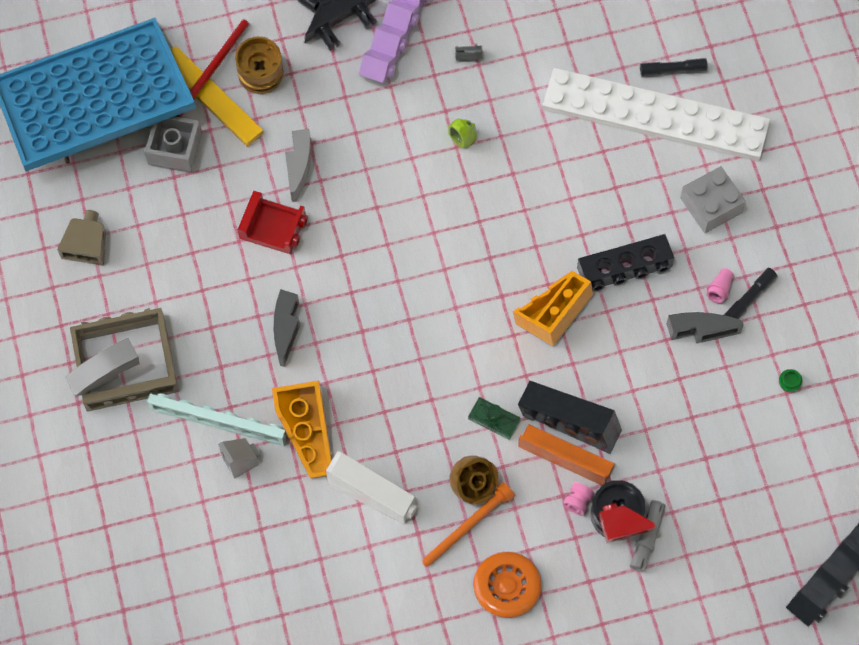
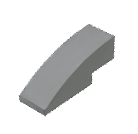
M309 129L292 131L294 151L285 152L292 202H296L300 196L309 173L311 163V137Z
M126 338L82 363L70 372L66 379L75 397H78L119 378V373L139 365V357L129 338Z

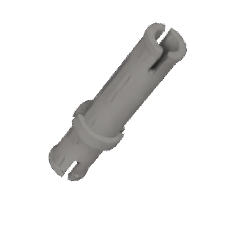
M651 500L646 516L648 520L654 522L656 528L654 531L641 534L639 540L635 542L634 547L636 549L629 566L631 569L634 568L633 570L645 571L650 552H653L654 538L666 506L661 501Z

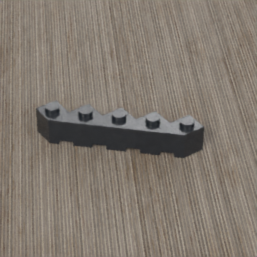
M859 523L785 607L808 627L814 621L819 623L828 613L825 610L836 596L841 598L849 589V586L846 584L859 571Z

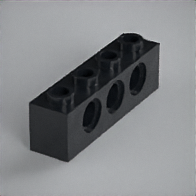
M666 234L578 258L577 269L579 275L591 281L592 291H599L607 285L623 284L628 279H642L653 272H666L673 266L674 255ZM650 256L653 260L646 261L643 257ZM628 262L631 264V266L624 267L621 265V263ZM605 268L608 269L610 272L604 274L601 273L599 270Z

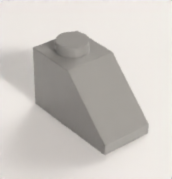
M246 438L224 441L218 444L223 461L234 479L259 465L257 457L260 454L254 443L249 445Z

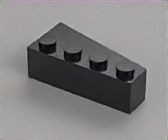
M529 381L518 402L522 416L526 419L536 420L608 454H611L622 432L615 410L533 381Z

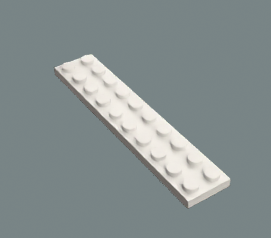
M553 68L542 110L760 161L770 120L769 118Z

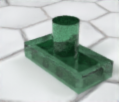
M481 397L478 398L468 415V420L508 440L511 439L521 421L520 417Z

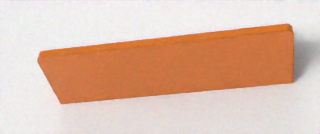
M528 424L523 436L520 435L519 448L601 486L606 484L614 467L613 462Z

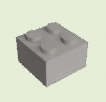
M174 116L153 124L145 148L148 164L192 172L202 136L200 122Z
M722 166L683 186L680 197L704 233L742 214L746 204V200Z

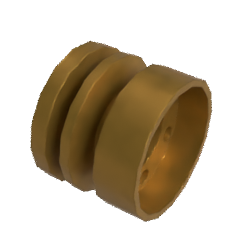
M259 36L248 38L240 44L235 54L240 84L254 94L272 92L281 83L284 73L279 47L274 41Z

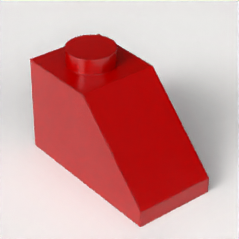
M617 504L604 506L603 511L598 515L606 543L651 532L656 528L654 522L624 505L617 507Z

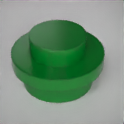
M793 369L783 371L779 377L780 387L787 392L799 390L803 382L801 374Z

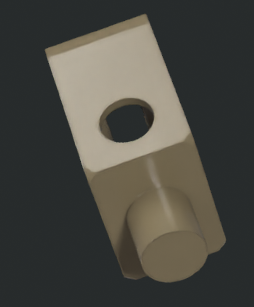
M86 210L84 219L73 218L70 220L57 249L61 259L104 265L106 230L103 223L97 222L98 212Z

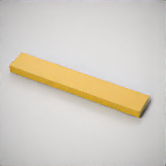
M175 46L171 49V52L190 91L203 71ZM211 79L208 80L196 98L248 147L264 134L263 129Z

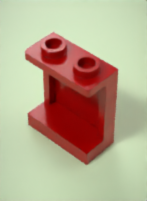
M253 190L237 229L239 239L291 255L293 247L297 248L299 244V232L301 228H305L308 215H306L304 206L300 205L299 209L265 200L261 192Z

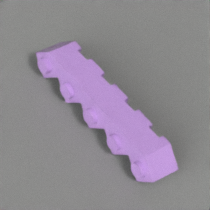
M392 0L387 4L383 23L375 30L371 49L363 56L359 75L381 83L393 77L401 52L405 51L410 32L417 25L422 6L428 0Z

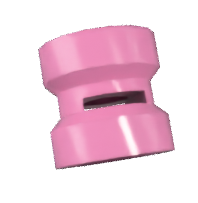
M574 482L570 488L571 494L565 498L563 506L575 514L584 515L587 509L586 504L592 500L595 493L589 487Z

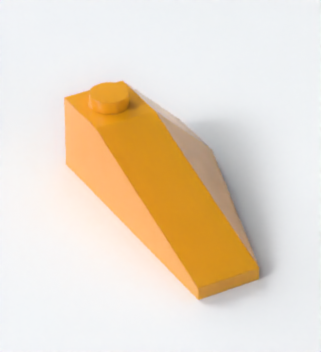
M320 381L272 388L275 412L309 477L326 476V470L332 459Z

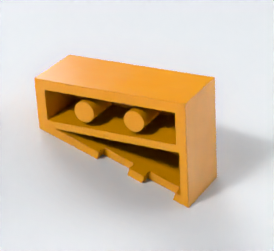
M574 271L569 272L550 285L549 289L541 295L531 298V302L522 308L518 307L515 309L513 315L516 325L554 346L593 296L591 281Z

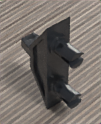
M318 0L319 6L306 32L304 44L316 36H320L329 51L333 48L332 43L338 47L341 42L330 28L353 14H356L365 29H368L369 22L374 25L377 20L367 6L377 0Z

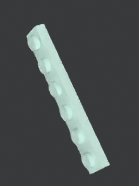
M161 393L158 395L150 394L147 401L151 411L281 446L285 445L287 439L285 430L279 425L269 424L268 426L261 424L259 420L254 418L242 419L232 412H216L210 406H194L190 401L183 399L180 401L172 400L169 396Z

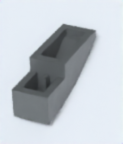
M280 289L274 312L273 332L279 364L285 367L300 328L299 317L295 316L299 306L298 294Z
M686 312L668 315L666 323L671 341L694 335L696 344L741 334L744 326L742 320L705 312Z

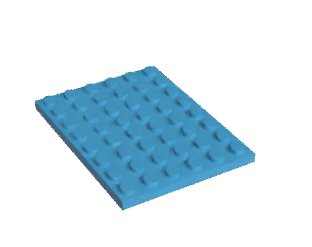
M156 18L0 74V106L25 172L196 109L192 95Z

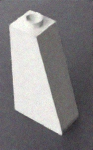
M337 451L326 470L330 487L403 524L407 518L411 519L417 509L415 496L340 451Z

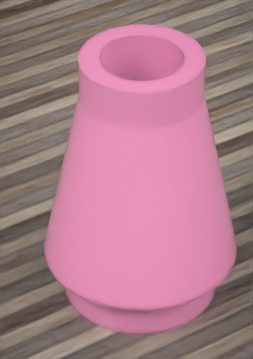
M721 269L720 273L707 287V297L711 301L722 303L728 298L731 281L734 276L731 270Z

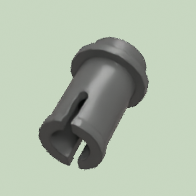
M477 44L475 46H455L456 61L469 59L478 61V59H482V46Z

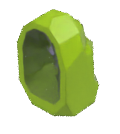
M457 118L448 126L449 136L460 148H468L476 141L477 131L475 123H472L470 120Z

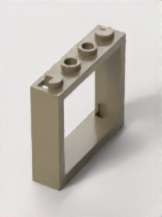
M147 308L143 312L138 313L127 312L119 317H103L96 322H81L82 325L70 327L77 367L85 362L82 340L156 324L159 327L168 377L94 393L89 391L82 394L83 404L87 412L148 399L150 394L158 395L161 393L167 395L179 392L162 308L152 310Z

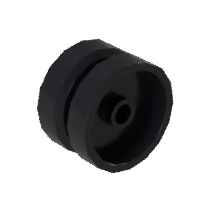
M614 480L603 484L596 491L591 507V522L595 530L603 537L604 533L598 515L603 511L604 506L617 504V507L624 505L644 517L645 499L641 491L633 484L623 480Z

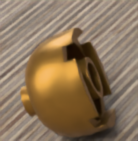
M475 455L465 456L457 461L449 475L453 493L462 501L473 505L484 503L493 495L491 492L494 486L497 487L498 471L495 465L486 458Z

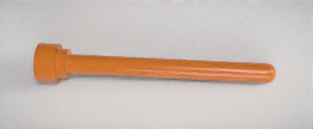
M504 482L499 484L495 488L494 496L423 558V565L430 566L498 504H503L505 501L509 502L514 498L515 494L511 488Z

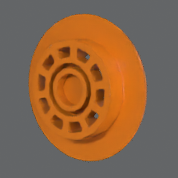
M499 552L486 558L478 567L473 582L474 593L480 605L489 613L504 618L517 617L528 612L536 604L542 586L541 577L536 566L527 557L515 552ZM506 568L513 569V570H512V572H511V571H506ZM491 576L495 578L494 581L490 580ZM525 580L526 584L522 585L521 581Z

